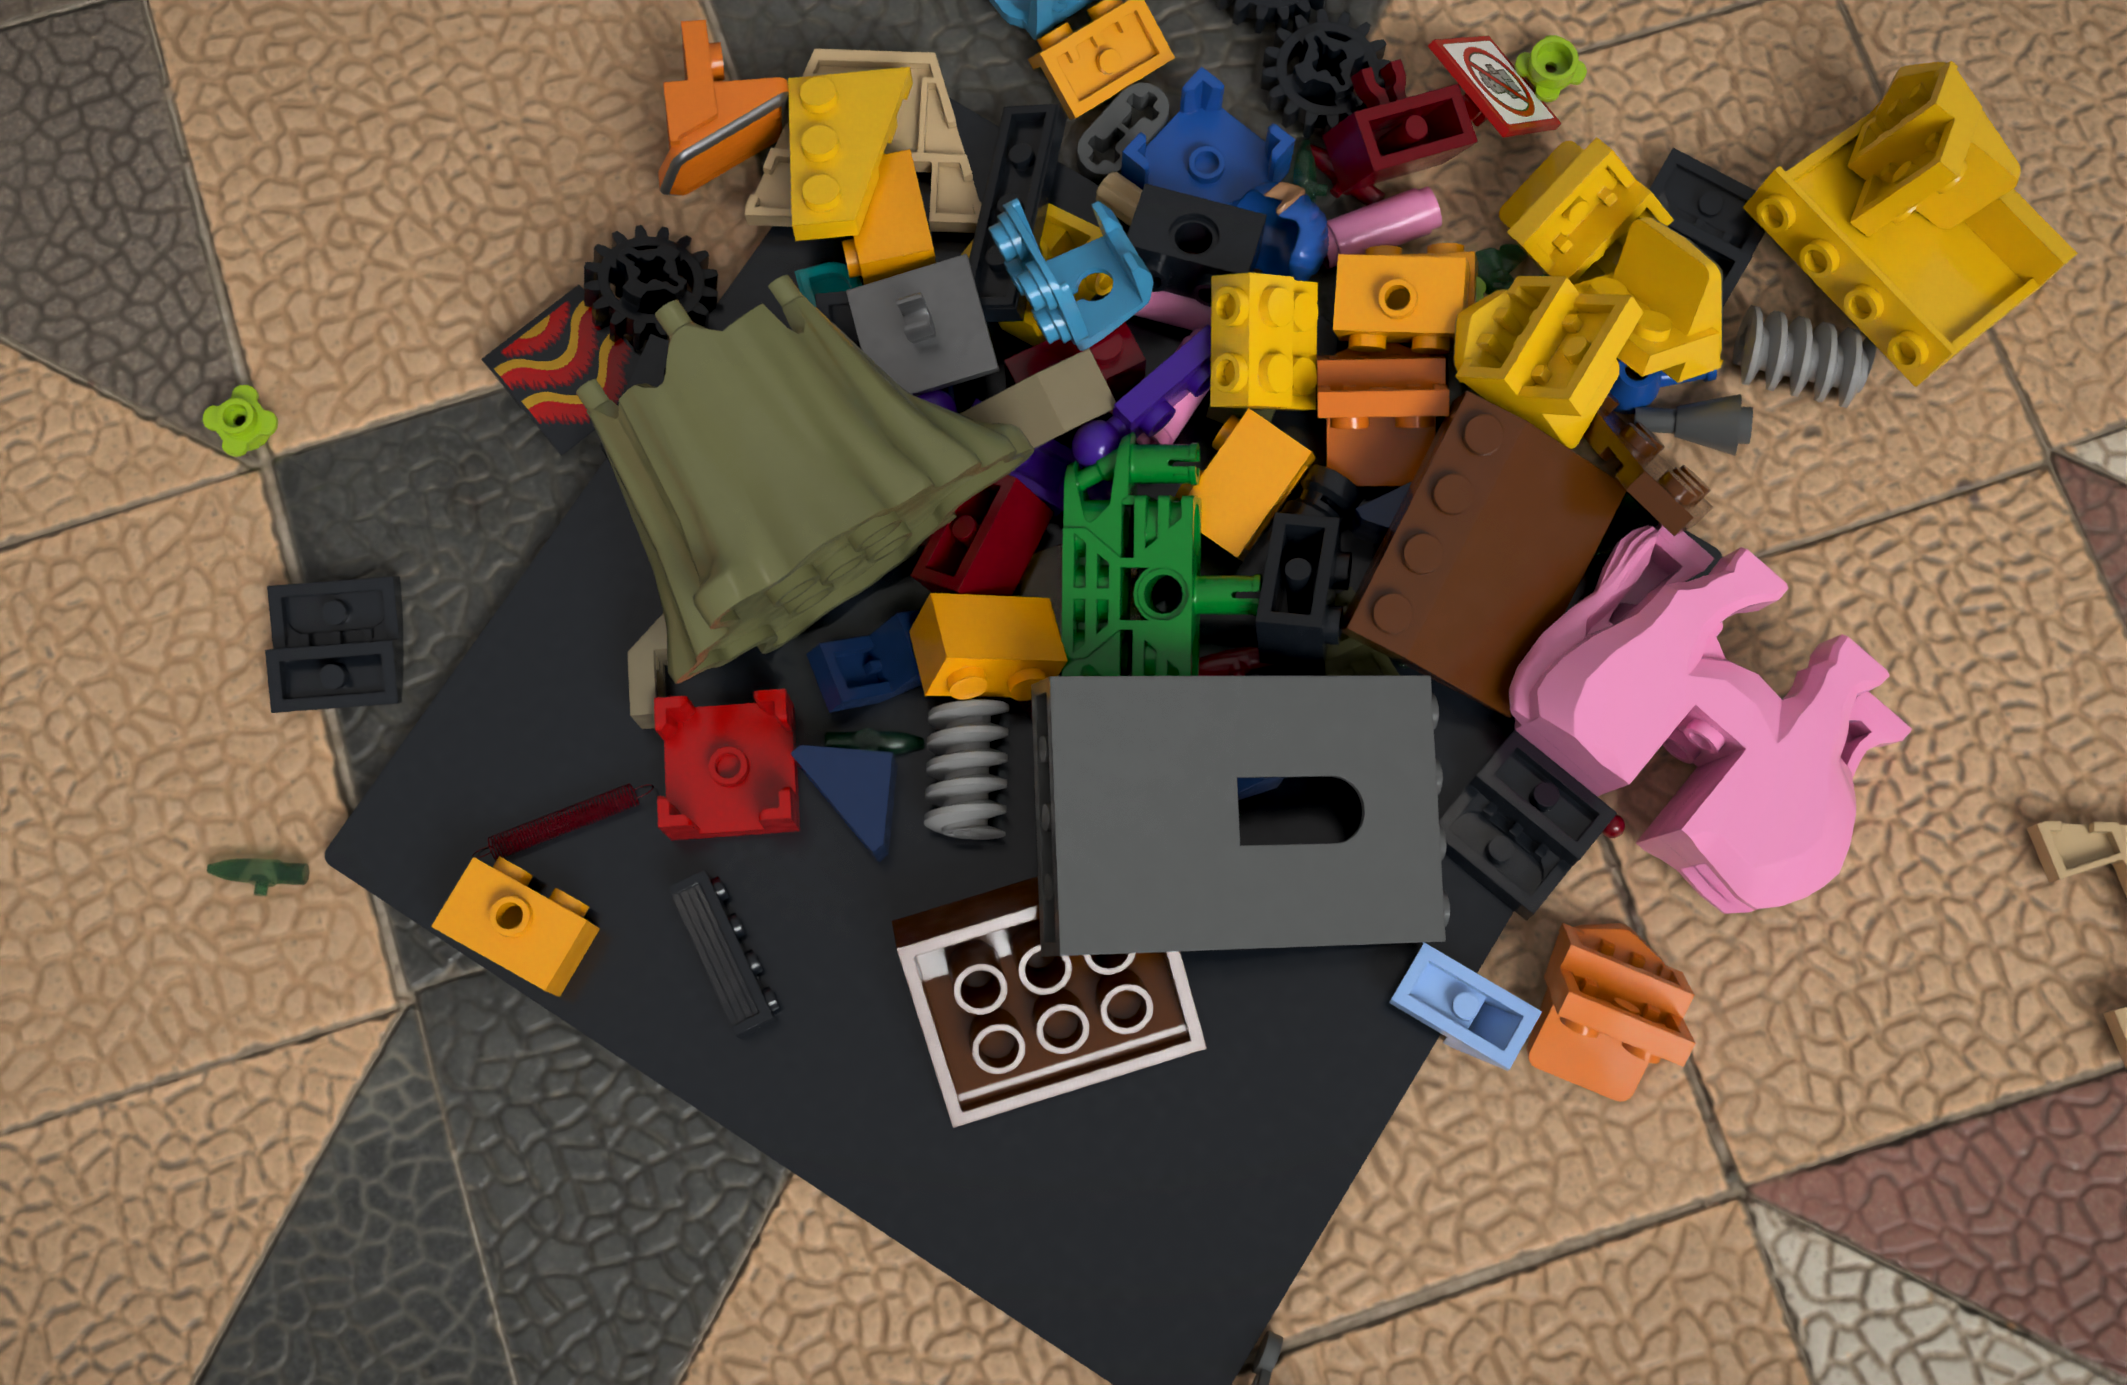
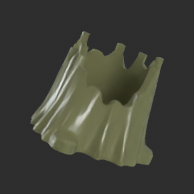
M783 275L775 279L768 287L782 306L791 329L787 328L762 303L738 318L725 330H711L694 323L678 300H673L663 305L655 313L656 319L669 336L666 373L661 385L658 387L647 383L634 385L619 398V406L607 397L596 379L584 383L576 391L577 396L587 409L586 412L591 418L593 426L603 444L653 569L666 622L668 673L675 684L686 681L707 669L723 666L756 646L762 654L778 649L796 638L825 614L860 594L889 571L918 552V546L926 538L957 517L955 510L959 506L1014 471L1034 453L1035 449L1022 430L1013 424H989L976 421L910 394L881 369L845 333L830 322L818 308L811 304L801 294L789 275Z

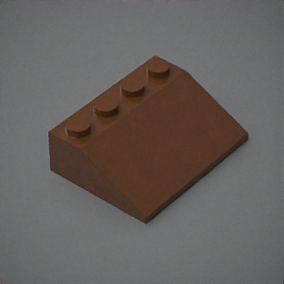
M1466 391L1453 400L1449 408V416H1445L1343 616V624L1340 630H1342L1343 634L1425 676H1431V679L1507 718H1511L1509 688L1517 667L1540 635L1565 613L1626 493V489L1618 480L1528 421Z
M1038 876L892 921L896 949L953 1128L1207 1049L1180 952L1041 957Z

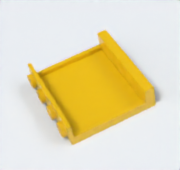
M1878 103L1865 117L1787 171L1781 166L1774 169L1743 208L1892 364L1917 387L2039 290L2078 253L2015 189H2012L1950 229H1942L1935 226L1914 210L1904 221L1898 224L1890 222L1867 237L1850 224L1865 180L1848 168L1847 165L1861 127L1875 116Z

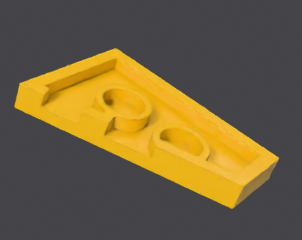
M910 67L788 78L792 228L796 241L859 235L880 177L878 169L887 143H892L898 127L896 117L902 100L908 99L913 85Z

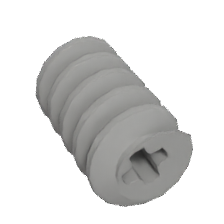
M1751 305L1742 319L1736 336L1733 364L1741 366V383L1748 386L1759 370L1765 371L1766 389L1774 391L1783 376L1790 377L1791 396L1798 397L1808 381L1814 382V400L1821 403L1832 387L1839 388V406L1847 408L1866 383L1872 369L1877 347L1868 337L1862 342L1860 331L1849 327L1843 330L1837 337L1835 325L1822 322L1812 332L1810 319L1801 316L1795 318L1788 327L1785 313L1775 310L1763 322L1761 308Z
M966 699L933 707L928 712V724L940 731L934 732L927 737V749L939 755V757L933 758L926 763V774L940 782L931 784L925 789V799L940 808L928 811L924 815V825L927 828L949 837L960 839L990 840L1006 836L1005 831L988 825V818L1007 813L1006 805L989 800L990 792L1007 788V779L989 774V767L1008 762V754L990 748V742L1009 737L1008 728L991 723V716L1008 712L1009 704L991 699Z

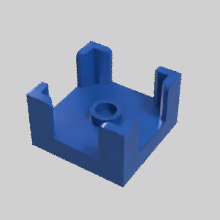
M1201 66L1182 88L1180 111L1146 146V135L1140 132L1122 151L1121 175L1142 190L1144 184H1149L1235 206L1232 202L1241 199L1253 187L1263 182H1281L1289 173L1296 139L1274 123L1268 127L1266 142L1222 108L1224 85Z

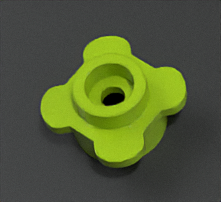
M1557 35L1546 36L1537 42L1531 53L1523 52L1519 54L1514 65L1516 73L1519 76L1527 77L1535 87L1536 97L1543 102L1557 100L1561 90L1570 84H1581L1587 73L1585 64L1579 61L1578 52L1574 45ZM1545 66H1553L1556 68V71L1548 72Z
M249 385L237 386L232 391V396L219 406H209L203 414L204 426L208 430L217 432L223 440L222 449L233 457H240L248 451L260 448L278 427L277 416L273 412L263 409L258 402V392ZM239 416H244L245 422L240 426L236 425V419Z

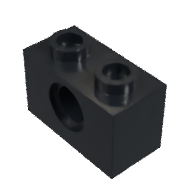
M1144 184L1127 237L1153 277L1152 292L1165 291L1196 299L1201 304L1211 307V276L1254 273L1261 251L1267 215ZM1187 251H1192V252H1196V253H1199V254H1189V253H1186V252H1187Z

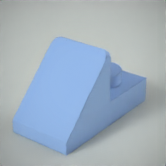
M1425 942L1389 1002L1446 1036L1443 1043L1449 1047L1507 1071L1510 1070L1542 1013L1539 1009Z

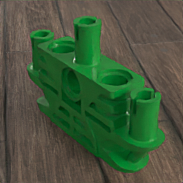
M1132 432L1122 437L1118 448L1097 460L1095 464L1082 470L1076 461L1067 465L1064 479L1061 642L1063 643L1068 662L1062 669V676H1129V630H1133L1132 676H1199L1200 614L1254 615L1256 617L1259 599L1236 598V593L1261 592L1262 574H1255L1254 576L1201 575V498L1194 495H1182L1181 500H1178V498L1171 495H1159L1158 500H1155L1154 497L1148 495H1137L1138 484L1198 485L1200 468H1196V466H1173L1175 462H1200L1199 443L1137 444L1136 435ZM1113 479L1110 500L1089 499L1087 488L1103 480L1110 481ZM1131 507H1134V558H1130ZM1131 569H1146L1135 583L1133 596L1135 606L1147 620H1130ZM1165 576L1175 578L1181 585L1183 592L1180 605L1171 613L1160 611L1152 599L1154 585Z

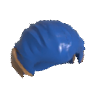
M1263 182L1246 192L1241 199L1232 202L1236 207L1267 215L1261 251L1254 273L1292 276L1297 281H1308L1312 275H1315L1320 270L1324 258L1328 254L1329 247L1327 220L1325 214L1316 203L1311 201L1303 187L1288 182Z

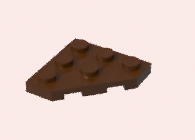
M1609 392L1583 437L1606 462L1611 457H1617L1620 460L1621 464L1616 468L1617 474L1615 477L1626 491L1673 536L1695 526L1713 508L1704 499L1711 490L1685 465L1673 469L1659 455L1665 448L1664 444L1642 423L1637 421L1634 425L1630 422L1626 424L1613 411L1620 403Z

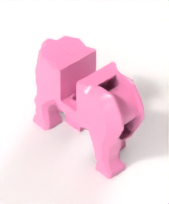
M1661 523L1655 528L1647 525L1632 530L1616 543L1602 568L1594 592L1570 608L1545 630L1517 667L1509 688L1510 711L1515 717V730L1596 796L1630 785L1663 745L1675 758L1688 764L1694 763L1697 768L1637 840L1636 844L1644 851L1676 869L1702 898L1723 914L1748 913L1757 909L1775 908L1806 898L1824 887L1840 873L1850 847L1856 817L1853 776L1864 754L1873 747H1882L1901 742L1912 730L1902 719L1869 692L1880 686L1890 675L1881 664L1851 638L1841 634L1820 643L1810 655L1808 668L1797 671L1790 691L1781 699L1759 674L1727 660L1717 640V636L1722 631L1723 620L1736 613L1759 611L1778 601L1789 589L1787 583L1748 549L1742 547L1721 558L1709 575L1685 582L1704 572L1714 558L1684 531L1673 536Z

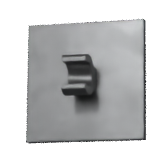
M967 254L846 290L861 350L910 394L919 396L1000 371Z

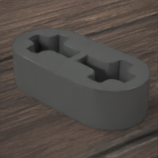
M1141 82L1128 86L1091 124L1078 142L1077 166L1080 175L1100 185L1109 173L1118 172L1121 174L1122 151L1142 132L1146 135L1147 146L1167 125L1170 104L1166 94L1159 87L1151 83ZM1147 106L1153 108L1152 121L1142 117L1131 129L1128 128L1132 121V107L1138 111H1143ZM1118 141L1115 147L1114 164L1106 159L1098 165L1093 163L1094 149L1104 153Z

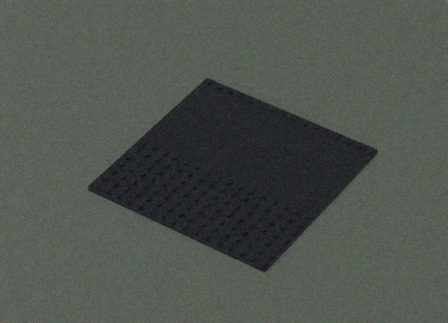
M949 98L963 149L973 174L978 198L982 204L999 126ZM1057 162L1049 203L1099 227L1091 205L1097 202L1095 198L1099 185L1062 163ZM916 172L930 230L929 212L932 172ZM1117 217L1123 227V231L1127 235L1130 226ZM772 226L719 300L716 309H713L709 314L707 329L723 331L738 318L762 303L787 328L791 329L782 306L768 285L783 275H789L799 289L794 271L828 262L847 265L842 241L854 239V237L845 236L796 241L792 227ZM930 232L936 263L960 256L974 239L975 233ZM859 276V278H860V280H861V283H862V286H863V285H864L863 278H862V276ZM1095 294L1090 301H1097L1103 299L1108 294L1104 296ZM1318 314L1317 355H1334L1348 348V341H1340L1334 333L1333 323ZM1134 315L1125 321L1146 359L1145 378L1174 354L1183 339L1192 333V330ZM986 322L1000 371L953 385L958 413L960 414L969 409L976 398L983 402L1007 389L1004 360L1033 346L1003 331L998 322ZM1316 385V410H1276L1271 424L1313 452L1316 459L1311 465L1317 464L1327 467L1326 418H1318ZM1210 389L1173 443H1199L1200 462H1175L1173 466H1196L1204 472L1218 452V450L1212 447V443L1224 424L1206 417L1210 404ZM1099 416V417H1097V418L1094 419V420L1107 421V420H1105V419H1102L1101 416ZM1436 416L1435 436L1444 420V416ZM1079 427L1054 438V440L1072 449L1073 436ZM606 458L325 851L327 864L1111 1384L1232 1385L1441 1033L1389 1003L1424 942L1181 951V957L1207 1049L953 1128L896 949L892 921L1038 876L1032 718L1011 697L972 698L998 700L1009 704L1008 712L991 716V723L1009 729V737L990 742V748L1008 754V762L989 767V774L1007 779V788L989 793V800L1006 805L1007 813L988 818V825L1005 831L1006 836L990 840H972L949 837L935 832L924 825V815L928 811L940 808L925 799V789L931 784L940 782L926 774V763L933 758L939 757V755L927 749V737L934 732L940 731L928 724V712L933 707L960 699H955L952 696H925L923 686L921 685L881 703L834 712L828 711L806 654L819 643L870 635L896 613L922 609L929 594L932 592L911 576L923 553L918 549L915 555L889 571L872 586L840 604L796 638L772 652L762 654L756 646L723 666L707 669L675 684L668 673V665H665L666 697L687 696L695 707L756 703L753 697L754 691L786 689L795 706L796 748L800 745L893 752L898 768L889 855L878 863L798 766L800 831L671 841L658 828L657 796L664 795L666 797L664 740L656 732L655 728L641 729L630 716L627 654L663 614L653 569L613 469ZM1300 481L1278 511L1279 513L1287 501L1296 500L1301 493ZM1138 484L1137 495H1148L1154 497L1155 500H1158L1159 495L1175 497L1182 484ZM1356 486L1364 497L1360 506L1401 486ZM1624 495L1565 613L1594 592L1602 568L1616 543L1632 530L1647 525L1655 528L1660 524L1636 500ZM1131 507L1130 558H1134V507ZM1064 510L1057 517L1052 516L1012 595L1018 597L1050 598L1061 639ZM1352 517L1344 518L1340 524L1341 551L1352 552L1349 588L1352 587L1356 593L1380 545L1354 537L1348 527ZM1274 518L1244 561L1239 560L1201 533V575L1254 576L1255 574H1262L1263 577ZM1685 530L1684 532L1714 558L1704 572L1685 581L1688 582L1709 575L1723 557L1716 547ZM1131 569L1130 620H1147L1135 606L1133 596L1135 583L1146 569ZM1172 576L1162 577L1154 585L1152 599L1160 611L1171 613L1178 608L1182 601V587ZM1237 592L1236 598L1260 599L1261 592ZM1200 614L1199 658L1243 646L1257 647L1256 617L1254 615ZM1129 630V676H1132L1133 630ZM1389 657L1400 676H1425ZM1286 665L1258 668L1245 674L1246 676H1323L1320 669ZM1431 679L1432 693L1436 696L1439 706V719L1434 729L1435 758L1440 762L1443 773L1442 788L1438 794L1440 819L1515 730V717L1512 715L1511 718H1507ZM1285 777L1277 788L1238 800L1240 846L1331 844L1343 842L1350 838L1359 827L1362 817L1360 798L1349 783L1337 777ZM628 783L631 784L633 789L646 784L654 786L650 793L638 798L639 806L637 803L636 807L633 804V808L630 806V809H628L627 807V811L624 808V812L622 810L621 813L618 811V814L615 812V815H609L608 818L606 817L601 820L599 817V821L596 819V823L593 820V824L591 822L590 825L587 823V826L584 824V827H578L574 831L572 830L568 833L565 831V834L562 832V836L559 834V837L556 835V838H554L553 836V839H547L546 842L544 841L537 845L534 843V846L531 844V848L528 846V849L525 847V850L516 851L512 855L510 854L506 857L503 855L505 860L533 875L532 880L527 886L530 889L549 898L554 888H557L588 905L589 909L584 919L600 928L560 997L537 987L431 927L471 862L472 855L479 849L489 846L488 837L504 832V830L507 831V829L510 830V828L513 829V827L516 828V826L535 820V818L547 816V814L566 808V806L569 808V805L572 806V804L581 803L585 799L587 800L597 795L600 796V793L612 791V789ZM629 785L630 791H631V793H632V795H633V797H634V800H635V802H636V797H635V795H634V793H633V791H632V789H631V787H630V785ZM652 786L636 789V796L639 797L646 794L652 789ZM490 848L480 850L473 857H480L489 853ZM491 853L478 858V860L491 867L496 862ZM1445 854L1441 861L1443 890L1447 893L1450 902V918L1445 927L1446 941L1425 943L1478 973L1514 910ZM704 869L712 878L719 876L729 896V898L723 900L728 914L736 912L746 932L745 935L740 937L746 952L751 949L754 950L763 969L762 972L757 974L763 989L768 986L771 987L780 1006V1009L774 1011L778 1020L776 1023L743 1039H739L734 1035L667 888Z

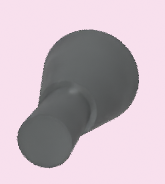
M1741 394L1679 405L1676 409L1635 407L1634 424L1639 421L1651 432L1671 433L1676 438L1735 456L1738 444L1750 443L1753 407L1741 406Z

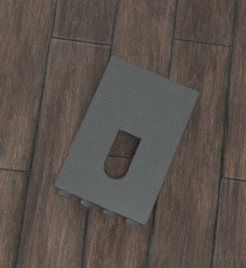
M1049 676L1031 685L1041 957L1446 941L1445 927L1450 918V902L1447 893L1443 890L1441 861L1446 853V835L1442 825L1439 824L1438 794L1442 788L1443 773L1440 762L1435 758L1434 729L1439 719V706L1436 696L1432 693L1431 676ZM1237 778H1340L1349 783L1360 798L1362 817L1359 827L1350 838L1340 843L1240 846Z

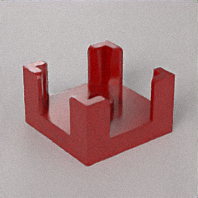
M786 689L754 691L753 697L756 703L695 707L687 696L654 698L655 730L664 740L666 797L664 795L657 796L658 828L671 841L800 831L797 764L790 754L796 749L795 706Z

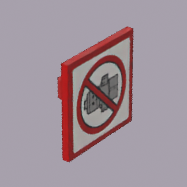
M1489 35L1434 39L1428 45L1429 49L1466 92L1463 95V99L1470 120L1477 127L1488 119L1499 134L1505 138L1556 130L1562 124L1549 107L1536 97L1534 89L1524 77L1516 73L1514 65Z

